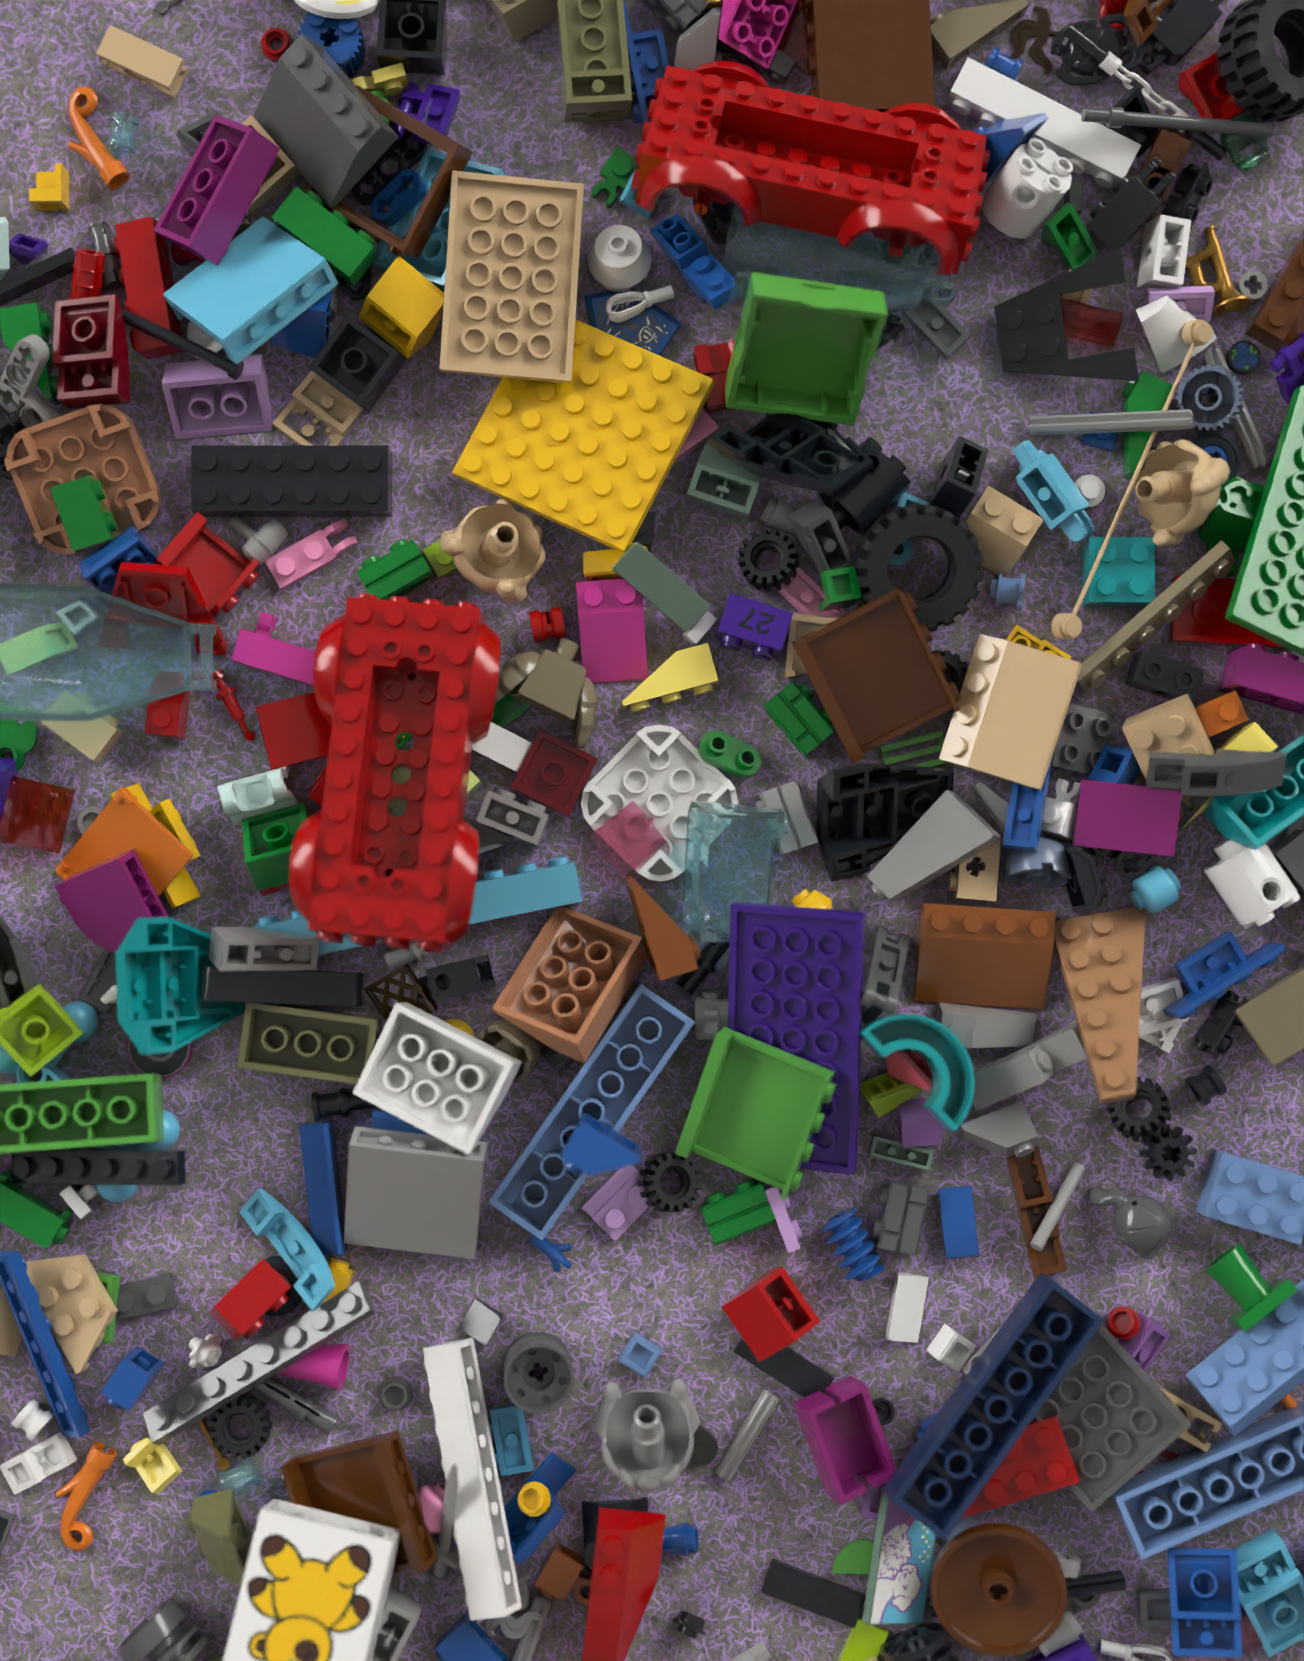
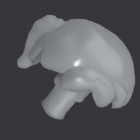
M676 1379L672 1383L671 1391L643 1389L630 1390L621 1393L619 1385L612 1381L606 1385L605 1396L597 1410L594 1428L596 1434L602 1440V1454L607 1468L619 1477L629 1489L635 1491L641 1489L650 1492L661 1486H671L678 1480L680 1473L686 1468L691 1459L694 1448V1433L700 1425V1418L696 1406L686 1391V1384L682 1379Z

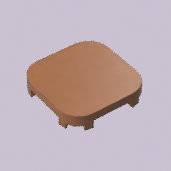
M106 404L87 406L25 428L16 433L8 445L6 458H4L6 470L10 471L35 531L33 535L39 544L44 545L52 552L63 555L75 554L109 542L112 539L73 551L51 493V487L89 475H93L95 481L100 480L106 493V499H103L104 506L107 512L111 511L118 526V530L114 531L115 536H118L132 525L137 531L145 528L154 521L160 512L162 498L159 485L135 425L129 416L118 407Z

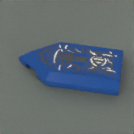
M606 291L584 296L590 326L659 356L682 325L680 321L655 304L652 307L645 308L641 313L626 321L613 322L607 316L606 303L613 295L624 292ZM642 301L616 305L611 309L613 312H620L636 306Z

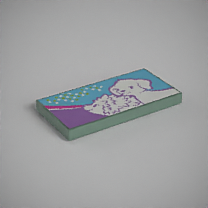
M883 1488L862 1621L867 1625L923 1624L936 1534L891 1501L883 1491Z

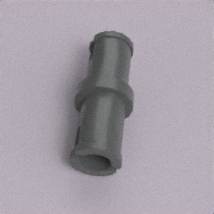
M100 221L93 222L88 225V231L90 232L94 250L106 255L105 272L103 273L104 288L110 290V284H112L113 290L123 287L119 277L120 266L118 259L120 256L113 245L109 224L106 221H102L101 227Z

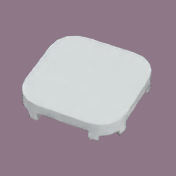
M659 724L644 727L637 732L606 766L588 782L583 790L581 800L583 817L590 827L637 873L648 880L658 882L672 880L683 873L730 825L736 815L738 806L736 788L731 781L716 767L703 761L698 750L680 731L672 726Z

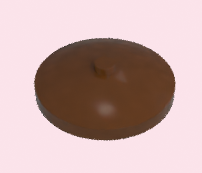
M1005 1523L980 1524L957 1534L939 1553L931 1576L932 1603L940 1623L957 1642L981 1654L1008 1657L1029 1652L1043 1644L1053 1635L1065 1613L1067 1587L1064 1571L1059 1559L1040 1537L1015 1525Z

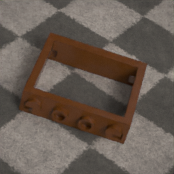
M356 85L379 114L448 154L404 239L341 201L333 209L330 208L309 182L304 192L306 193L307 190L315 193L324 202L322 206L329 212L336 210L349 221L348 227L354 229L357 224L364 228L363 231L375 243L379 244L381 239L389 243L388 251L403 259L406 254L419 259L450 198L452 170L464 171L473 152Z

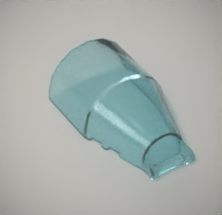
M735 203L733 205L723 267L735 280L729 298L722 305L724 310L742 312L752 272L884 292L887 314L922 308L926 302L949 304L955 299V288L951 284L950 275L938 274L940 257L935 248L928 242L918 247L905 244L903 246V254L900 257H895L897 248H895L892 257L888 252L890 248L889 240L875 238L871 231L859 235L851 243L850 248H846L839 243L837 238L761 221L753 226L744 225V218L740 208ZM931 266H935L937 269V280H932Z
M0 582V720L88 722L186 691H216V681H213V636L216 635V625L192 624L156 610L131 603L126 599L106 594L90 586ZM191 635L200 636V680H191Z

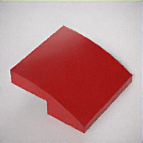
M315 692L271 702L255 708L271 770L328 757L332 725L321 714Z

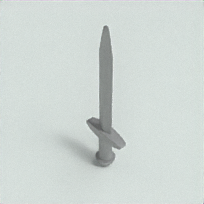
M456 1464L452 1465L446 1479L439 1536H431L438 1559L430 1570V1576L436 1583H443L449 1578L450 1571L447 1569L448 1565L454 1569L459 1567L460 1558L450 1546L458 1495V1469Z

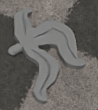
M523 1576L517 1580L522 1608L517 1611H521L528 1606L530 1594L527 1584L531 1579L529 1576ZM528 1611L519 1619L512 1614L505 1617L488 1618L484 1628L488 1636L495 1637V1628L501 1626V1630L507 1638L519 1639L527 1635L534 1620H540L541 1615L536 1611Z

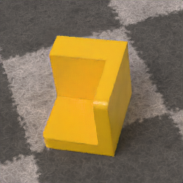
M55 163V172L36 173V188H29V202L37 211L69 210V172L62 163Z

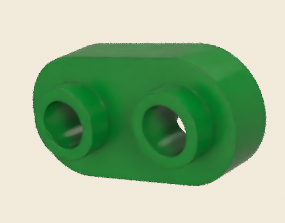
M709 731L699 741L698 753L703 761L737 778H750L761 767L762 758L755 747L722 731ZM712 742H718L721 745V750L715 749ZM742 755L748 756L751 763L743 762Z

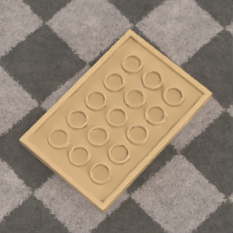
M452 170L439 372L571 383L584 184Z

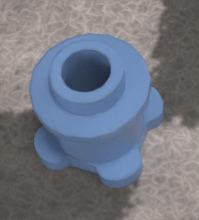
M1000 573L999 580L992 579L990 598L996 599L995 606H999V603L1017 605L1016 611H1021L1026 574L1021 573V578L1016 579L1003 577V574Z

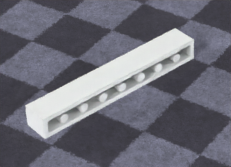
M472 1337L423 1348L424 1367L427 1371L430 1387L429 1397L435 1415V1431L439 1438L442 1455L441 1465L445 1472V1478L447 1479L453 1464H456L458 1469V1495L453 1534L457 1540L460 1557L459 1568L463 1574L466 1591L465 1602L469 1609L470 1620L505 1617L522 1608L474 1338Z

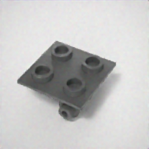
M1069 703L1053 752L1051 768L1058 770L1067 769L1090 775L1105 745L1110 743L1114 714Z

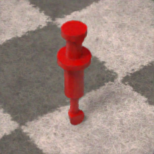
M223 669L208 675L209 679L214 680L220 691L219 694L215 695L216 699H222L232 720L239 723L244 733V738L248 741L254 740L255 733L254 731L249 732L244 722L245 714L233 693L237 689L235 686L228 687L223 678Z

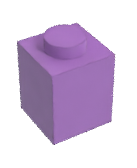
M928 1098L907 1100L897 1106L898 1130L903 1148L942 1144V1130L945 1129L923 1106Z

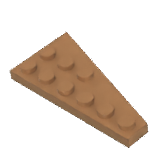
M1130 907L1055 921L1054 947L1100 1104L1134 1099L1136 1093L1145 908L1139 910L1137 907Z

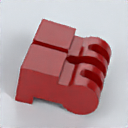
M735 340L709 346L707 344L694 346L692 355L696 372L714 379L715 383L704 404L705 411L708 414L730 409L726 408L725 380Z

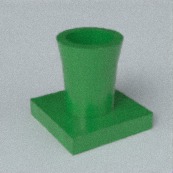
M1240 1242L1229 1248L1204 1269L1241 1307L1228 1318V1321L1236 1330L1244 1332L1298 1290L1289 1279L1278 1278L1269 1285L1254 1266Z

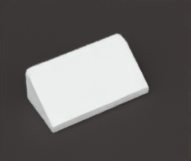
M896 1271L885 1335L887 1340L918 1343L929 1277Z

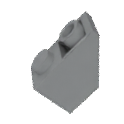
M714 7L679 35L674 67H682L692 71L700 65L721 61L722 52L716 51L721 22V7Z

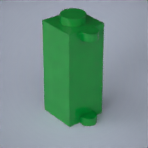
M5 1170L0 1176V1222L45 1249L51 1248L56 1243L61 1245L71 1230V1227L67 1224L72 1217L73 1210L67 1207L63 1212L21 1186L12 1183L9 1180L12 1173Z

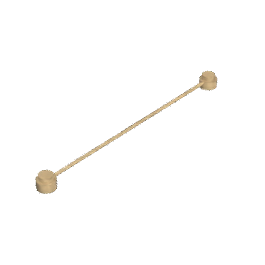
M1190 320L1182 328V339L1190 348L1162 411L1168 409L1195 347L1205 345L1212 337V327L1205 320ZM1153 431L1073 612L1059 613L1052 620V633L1058 639L1072 640L1082 630V622L1076 614L1158 431Z

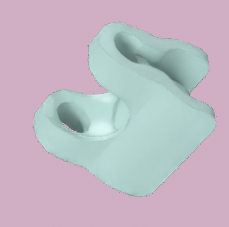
M289 766L219 785L218 791L224 813L232 819L234 824L242 825L243 819L299 804L294 798L292 791L287 790L284 779L288 778V774L291 773Z

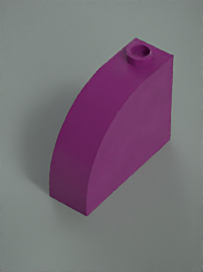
M134 849L75 873L55 885L60 901L66 906L78 928L94 943L114 953L120 947L137 918L169 917Z

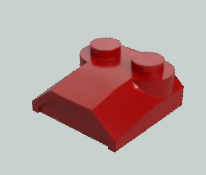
M1217 51L1179 73V89L1184 97L1192 100L1201 118L1229 120L1247 108H1240L1234 102L1236 100L1234 95L1228 94L1225 88L1227 85L1225 78L1220 76L1221 60H1217Z

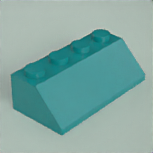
M1304 734L1279 751V753H1286L1282 786L1253 793L1214 796L1203 814L1226 839L1257 850L1304 816Z

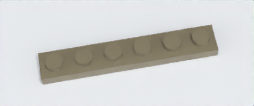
M1221 540L1082 662L1076 682L1085 693L1099 687L1113 669L1124 665L1137 648L1149 643L1162 626L1174 621L1181 614L1182 609L1192 600L1195 601L1202 597L1210 584L1217 578L1226 576L1232 569L1233 564L1236 563L1231 549Z

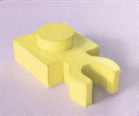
M403 63L371 71L372 75L368 77L361 76L351 79L355 86L358 85L368 92L379 90L385 93L386 96L398 95L408 85Z

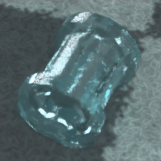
M114 112L110 114L109 120L112 122L111 138L106 142V148L116 153L135 154L136 146L133 142L135 128L139 126V119L126 113Z
M251 1455L244 1459L243 1463L230 1471L224 1470L219 1474L224 1490L233 1488L236 1497L243 1489L253 1483L258 1485L264 1480L260 1468Z

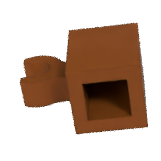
M556 1541L536 1575L535 1585L539 1587L538 1591L545 1597L552 1600L558 1598L563 1602L572 1588L575 1599L579 1603L587 1605L589 1597L583 1594L580 1589L586 1585L590 1586L591 1576L580 1573L584 1566V1557Z

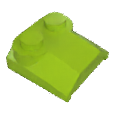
M40 984L9 1007L0 1009V1045L30 1077L83 1034V1031L70 1015Z

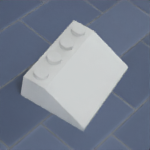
M408 1002L396 1003L353 1094L451 1146L471 1154L508 1093L522 1061Z

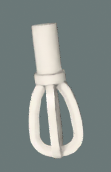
M669 285L650 292H624L616 294L608 299L605 307L606 313L611 321L623 322L638 315L645 308L652 307L653 304L674 298L672 286ZM642 301L640 304L620 312H613L611 309L616 305Z
M1106 1640L1100 1641V1654L1123 1658L1124 1661H1145L1134 1656L1133 1653L1164 1656L1166 1661H1172L1171 1654L1163 1646L1131 1645L1127 1643L1123 1645Z

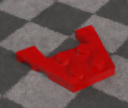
M121 562L100 636L99 647L128 649L131 639L129 622L192 626L196 654L226 655L227 642L188 567Z

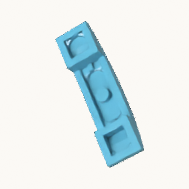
M257 1189L239 1213L256 1236H267L298 1278V1281L294 1284L295 1289L309 1308L315 1311L335 1288L330 1268L319 1247L300 1222L263 1189Z

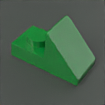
M1067 202L1044 224L1041 242L1056 249L1067 270L1080 267L1092 261L1099 254L1072 203Z

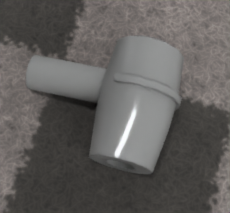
M238 516L232 518L229 523L231 528L247 540L242 546V551L246 558L251 562L255 558L260 562L259 566L268 558L274 556V553L289 536L287 530L273 518L257 531Z

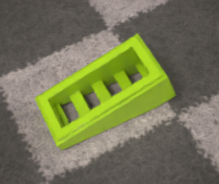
M888 1072L860 1083L859 1087L863 1097L878 1118L924 1090L889 1077Z

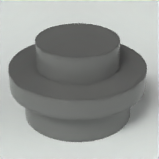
M394 1376L386 1379L379 1389V1399L383 1406L389 1410L397 1411L405 1408L412 1398L411 1385L402 1377Z

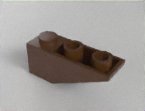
M1160 128L1140 172L1156 156L1162 162L1159 168L1145 182L1154 188L1166 173L1172 171L1176 175L1192 143L1191 138L1170 129ZM1173 181L1160 194L1163 199H1165ZM1160 208L1154 213V215H1153L1147 222H1149L1150 220L1154 219V218L1157 216V214H1158ZM1144 225L1138 230L1139 232L1144 233Z

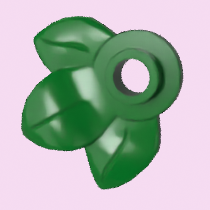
M0 710V758H4L6 753L11 752L14 759L17 760L18 772L24 765L25 755L35 747L38 734L37 727L32 720L18 726L17 722L9 714Z

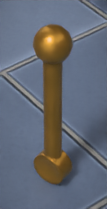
M204 1418L201 1419L198 1423L218 1458L217 1466L219 1470H228L231 1466L230 1459L220 1453L221 1449L219 1446L215 1449L213 1446L214 1437L210 1438V1429Z

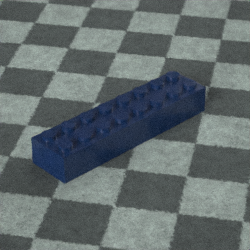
M1040 1273L883 1488V1491L891 1501L945 1541L1101 1326L1104 1319L1053 1279Z

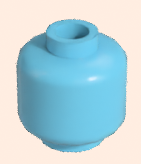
M1154 865L1132 880L1133 892L1129 895L1139 910L1145 908L1149 913L1157 914L1178 900V891L1181 890V885L1170 868L1166 867L1163 869L1161 866Z

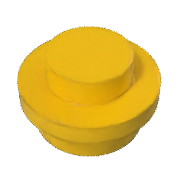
M540 1482L525 1484L518 1494V1505L521 1511L531 1517L544 1514L551 1503V1495L548 1488Z

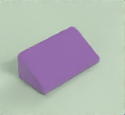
M1139 1312L1141 1327L1138 1334L1130 1340H1120L1119 1343L1146 1372L1172 1334Z

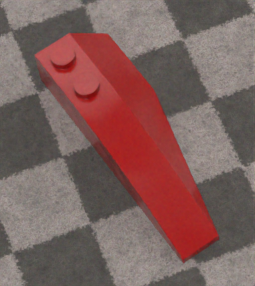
M599 1508L581 1661H625L659 1577L666 1514Z

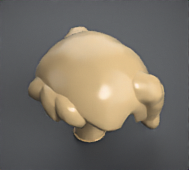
M1177 440L1174 443L1168 441L1160 442L1157 445L1158 451H1149L1145 461V468L1140 470L1132 488L1136 491V496L1139 499V513L1152 523L1151 529L1155 533L1153 543L1156 546H1176L1182 542L1184 534L1192 532L1201 526L1217 505L1221 484L1227 481L1230 474V468L1225 460L1222 458H1212L1206 451L1187 440Z
M505 499L498 500L494 506L485 505L473 508L456 529L446 530L440 537L441 550L453 557L456 568L464 578L471 581L484 592L499 594L508 604L519 603L526 598L527 584L545 561V549L541 544L543 539L541 527L534 523L532 515L527 512L517 511L513 504Z

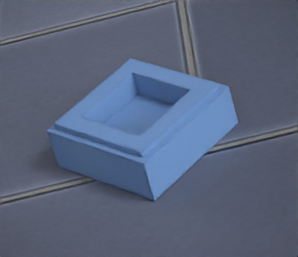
M634 1332L617 1361L643 1378H646L663 1349Z

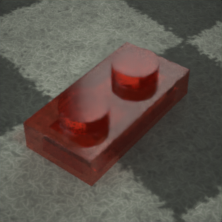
M1061 298L1067 337L1113 348L1123 320V313Z

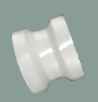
M33 1398L17 1415L11 1425L16 1429H23L26 1432V1437L32 1441L54 1415L50 1411H43L39 1407V1402Z

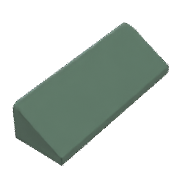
M638 542L632 543L612 567L617 574L684 632H687L711 607Z

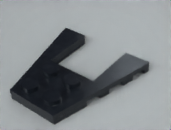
M1121 248L994 306L1003 372L1139 381L1135 348L1069 359L1061 295L1126 283Z

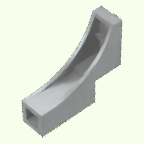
M1076 1019L1042 1039L975 1070L972 1102L976 1110L1040 1085L1054 1072L1086 1060L1087 1056Z

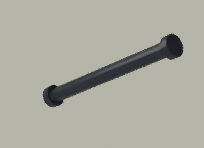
M121 307L125 324L227 372L228 377L234 380L240 377L244 368L243 361L236 364L223 355Z

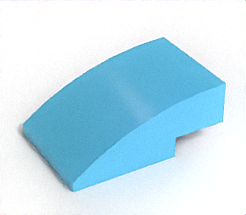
M1273 1528L1235 1548L1237 1553L1240 1607L1269 1658L1304 1639V1578L1296 1568L1284 1541Z

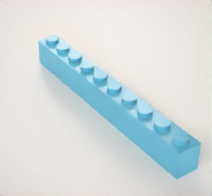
M560 856L548 859L549 865L536 867L535 862L516 866L515 872L504 874L503 869L484 872V878L476 879L469 924L582 902L575 860L568 861L567 856ZM297 910L290 912L291 917L279 919L278 914L258 918L259 923L252 927L317 937L316 933L308 930V922ZM343 938V944L323 942V939H320L318 955L360 947L361 945L351 942L350 938Z

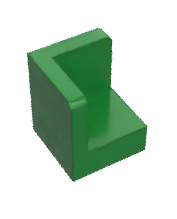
M855 566L827 570L820 574L825 600L818 605L820 612L847 608L862 598Z

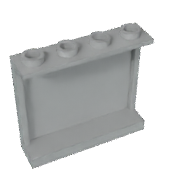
M355 1126L349 1143L344 1244L385 1248L393 1251L419 1252L426 1255L452 1256L459 1259H475L479 1243L478 1230L483 1172L488 1142L478 1141L472 1153L467 1154L432 1135Z

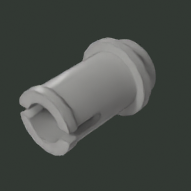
M410 944L409 950L392 949L384 952L385 961L391 971L416 960L422 962L423 957L428 956V952L422 951L421 948H418V945Z

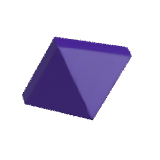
M18 233L9 241V254L22 264L28 265L47 249L48 243Z

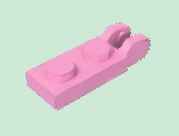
M345 519L338 520L327 526L323 531L320 529L265 561L281 590L338 559L337 556L359 543L354 536L344 539L333 548L328 542V538L343 532L348 527Z

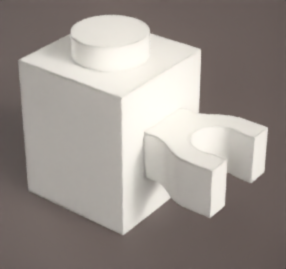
M1058 778L1056 783V799L1046 797L1041 832L1073 842L1077 806L1075 804L1079 798L1080 783L1074 782L1072 791L1067 793L1069 782Z

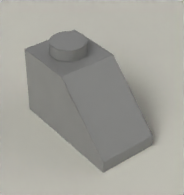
M1023 1101L961 1124V1134L965 1141L1007 1158L1016 1155V1157L1026 1156L1035 1150L1034 1147L1038 1146V1134Z

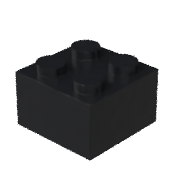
M346 314L309 366V369L367 412H370L406 362V359Z

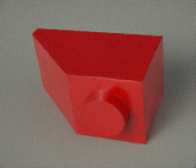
M159 671L148 699L144 733L151 736L185 739L192 675Z

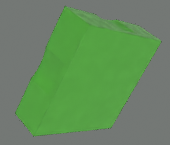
M752 272L725 380L726 408L768 414H793L810 420L854 426L866 388L867 370L876 354L887 317L884 292Z

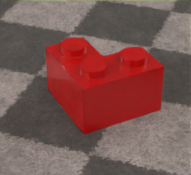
M262 1259L211 1309L209 1314L236 1341L242 1335L248 1339L265 1323L260 1317L269 1308L275 1313L289 1299L285 1292L291 1286Z

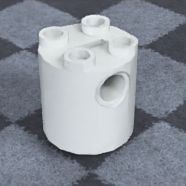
M1036 138L1030 139L1027 144H1022L1015 150L984 193L982 208L985 216L996 229L1010 237L1019 239L1031 237L1070 188L1072 180L1070 173L1073 171L1072 163L1067 158L1059 157L1054 151L1046 148L1041 140Z
M1226 839L1213 848L1219 858L1211 862L1204 869L1205 874L1244 929L1254 924L1261 926L1275 917L1273 913L1275 909L1281 905L1283 908H1286L1301 898L1297 893V888L1266 843L1257 850Z

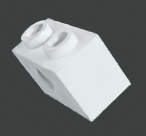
M1160 214L1145 223L1137 288L1147 290V288L1180 287L1183 285L1191 220Z

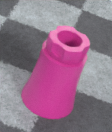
M324 1344L277 1374L322 1384L341 1391L347 1377L350 1346L349 1344Z

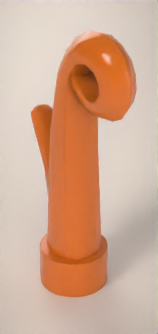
M80 87L70 96L68 113L71 124L82 145L70 141L68 142V147L92 163L100 172V177L107 187L114 190L130 179V173L120 160H116L83 117L96 109L98 97L92 88ZM87 98L86 105L81 107V102Z
M101 1442L93 1443L82 1468L67 1484L55 1493L56 1497L60 1498L71 1492L61 1517L60 1532L65 1545L74 1551H83L92 1543L93 1533L90 1527L83 1522L75 1520L104 1472L111 1468L118 1454L111 1447L109 1453L102 1451L106 1445ZM74 1530L82 1534V1540H77L73 1536Z

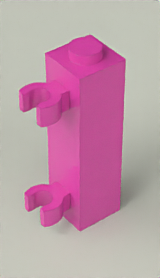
M261 611L255 633L244 629L240 630L231 658L232 661L314 687L313 667L315 651L271 638L277 622V618L274 615Z

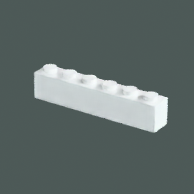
M969 57L947 99V103L951 104L953 111L963 116L971 114L979 118L981 125L985 128L999 121L1045 113L1048 119L1033 138L1041 140L1046 148L1054 151L1059 157L1067 158L1073 165L1072 172L1077 174L1085 172L1095 177L1094 181L1104 188L1115 187L1126 176L1141 147L1137 142L1099 123L1082 122L1081 114Z

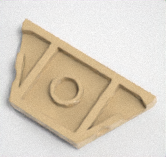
M86 1254L26 1261V1272L31 1284L39 1293L38 1302L43 1314L51 1323V1330L76 1375L85 1372L90 1365L87 1362L93 1350L100 1346L105 1336L106 1327L112 1323L118 1311L115 1304L108 1295Z

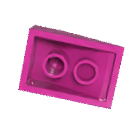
M624 579L576 582L582 666L586 668L585 677L589 678L592 683L646 680L648 678L643 595Z

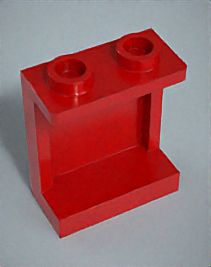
M197 512L156 558L155 564L188 567L213 617L217 618L222 611L228 614L239 600L236 594L242 587L248 590L259 577L256 570L260 562L255 558L250 562L206 527L208 520Z

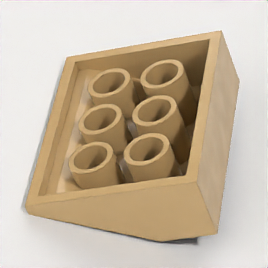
M979 634L961 688V699L957 701L960 710L957 712L954 710L939 759L958 768L1041 790L1082 663L1008 640Z

